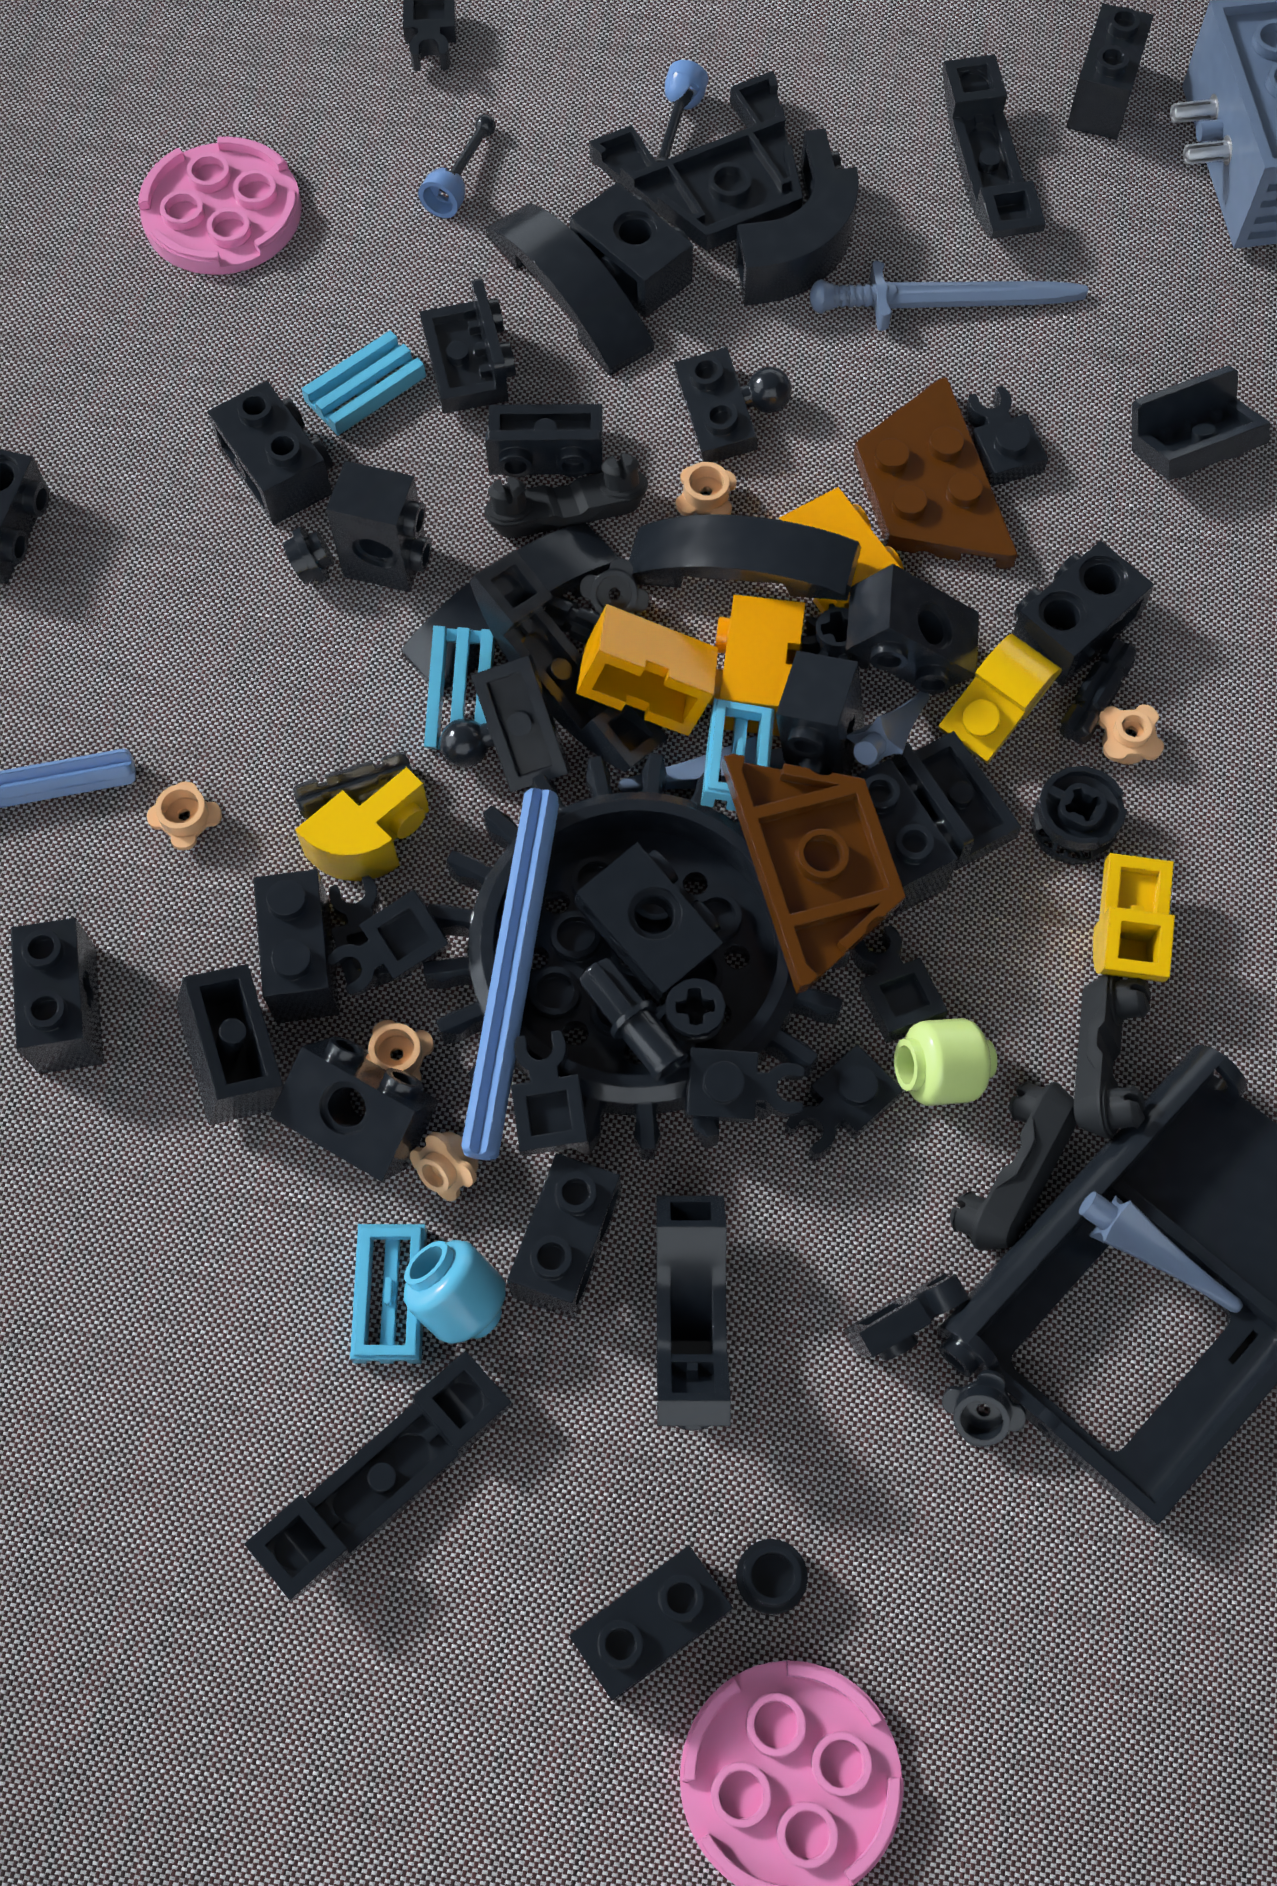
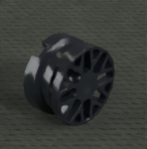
M1087 766L1067 767L1053 774L1043 786L1040 797L1034 807L1030 822L1033 838L1047 855L1056 861L1070 865L1089 864L1103 857L1114 844L1117 834L1125 821L1127 809L1124 808L1122 798L1124 792L1116 780L1095 768ZM1044 830L1047 835L1040 836L1038 832ZM1044 842H1053L1052 849ZM1058 845L1067 849L1064 855L1055 852ZM1082 851H1089L1090 857H1085ZM1074 852L1077 858H1071L1068 855Z

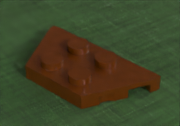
M947 377L940 378L855 442L853 457L886 546H890L894 550L910 553L926 551L934 554L936 557L960 561L961 553L996 559L995 567L1002 569L1012 568L1017 558V551Z
M726 755L723 758L721 767L796 994L805 992L896 910L906 896L864 778L838 773L819 775L810 768L785 763L782 769L745 763V756Z

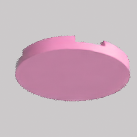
M228 136L217 137V143L198 146L185 152L177 148L168 153L150 170L144 179L138 198L142 226L153 249L166 261L181 269L209 275H224L245 271L271 259L293 237L299 225L302 210L297 182L284 158L273 149L259 142Z
M790 1660L757 1665L733 1676L722 1684L700 1708L688 1731L680 1763L682 1805L689 1828L703 1854L726 1879L736 1886H853L864 1878L884 1855L899 1822L904 1794V1778H902L897 1746L884 1719L885 1717L861 1688L843 1675L814 1663Z

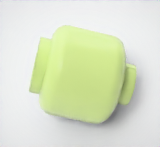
M968 1019L922 1021L912 1025L905 1038L898 1042L894 1054L895 1074L901 1088L909 1091L912 1097L923 1105L935 1106L968 1103L982 1096L988 1086L989 1079L995 1075L997 1070V1053L993 1043L985 1038L979 1026Z

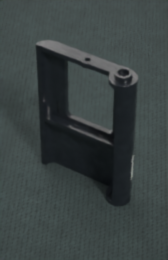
M1196 1045L1145 1100V1110L1142 1111L1145 1119L1138 1128L1127 1127L1118 1129L1116 1135L1108 1140L968 1294L969 1299L958 1305L937 1328L938 1335L943 1341L938 1350L955 1370L966 1377H971L973 1373L978 1376L984 1370L1000 1373L1005 1379V1391L1013 1403L1024 1407L1026 1419L1123 1506L1143 1521L1152 1525H1159L1277 1384V1124L1242 1097L1246 1091L1247 1082L1239 1068L1227 1056L1206 1045ZM1215 1070L1223 1077L1225 1081L1219 1079L1214 1075ZM1093 1191L1112 1202L1115 1196L1123 1203L1131 1200L1184 1254L1215 1281L1237 1296L1243 1303L1242 1309L1238 1313H1234L1211 1300L1227 1316L1228 1321L1225 1330L1125 1447L1118 1451H1110L1104 1448L1021 1375L1012 1364L1014 1352L1109 1247V1245L1089 1236L1096 1225L1079 1214L1082 1202Z

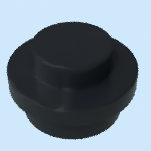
M302 526L293 530V537L283 542V548L299 579L305 585L316 579L320 583L329 580L330 575L327 567L334 564V559L323 537L319 532L309 535Z
M765 1539L752 1544L742 1554L736 1568V1585L740 1596L749 1607L763 1614L777 1615L789 1611L799 1603L807 1588L808 1572L802 1556L793 1546L781 1540Z

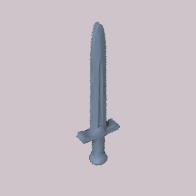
M876 260L872 263L871 286L869 284H864V286L861 284H856V286H838L820 279L813 284L809 298L813 310L819 314L838 306L840 308H845L846 306L848 308H853V306H871L874 308L877 329L884 331L889 328L891 309L1066 303L1084 300L1088 293V286L1050 281L888 282L883 277L884 263Z

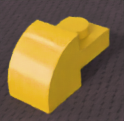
M1009 634L995 647L976 670L975 678L939 724V730L946 735L954 731L966 749L988 765L1022 719L1025 720L1062 672V668L1015 635Z
M406 767L360 806L342 790L295 829L305 857L322 872L347 881H362V877L367 875L375 879L393 871L400 866L393 841L396 838H406L414 833L422 824L425 814L429 812L424 785Z
M1109 853L1104 861L1099 921L1094 926L1093 963L1096 973L1133 979L1140 978L1162 983L1170 978L1175 915H1171L1169 912L1174 861Z

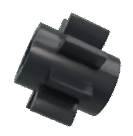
M832 603L829 604L828 610L824 611L819 618L813 616L806 618L807 637L801 639L802 652L857 661L858 666L863 669L870 667V662L846 650L849 609L836 607Z

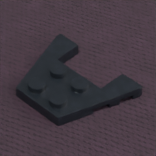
M773 71L731 86L730 104L746 126V129L664 161H655L632 125L589 141L590 159L595 165L635 196L646 200L654 211L672 225L681 229L690 239L706 251L735 240L737 238V225L784 218L799 210L803 203L792 145L788 143L785 130L786 118L783 105H780L778 98V82Z

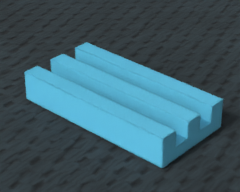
M389 330L301 388L304 401L338 436L426 377L425 366L418 357L413 359L411 350L405 344L400 346L397 336ZM397 367H401L399 370H397L396 372H394L393 374H391L390 376H388L387 378H385L384 380L375 385V382L377 380H379L386 374L390 373ZM353 396H357V398H355L354 400H352L336 412L332 411L344 402H346L347 400H349L350 398H352Z
M433 626L424 739L425 748L441 750L440 735L447 644L456 643L451 723L454 720L464 718L470 644L480 645L478 672L493 668L495 638L490 629L476 631L462 627L448 629L445 626ZM476 694L474 721L483 724L486 723V719Z
M714 698L710 714L701 798L702 806L713 807L716 799L726 801V810L736 811L727 783L718 782L725 716L735 717L731 754L745 756L748 720L758 721L755 765L770 767L775 709Z
M358 1224L350 1360L353 1363L367 1364V1361H379L381 1364H394V1361H406L408 1364L422 1363L423 1324L409 1311L408 1307L405 1345H395L400 1241L411 1240V1261L422 1248L427 1246L428 1230L425 1224ZM374 1240H385L380 1345H368Z

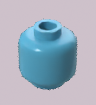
M461 1240L432 1242L422 1248L408 1264L404 1274L406 1282L404 1302L409 1311L439 1340L450 1344H457L468 1341L471 1338L479 1339L486 1336L496 1327L502 1315L501 1307L505 1300L506 1283L501 1274L471 1243Z

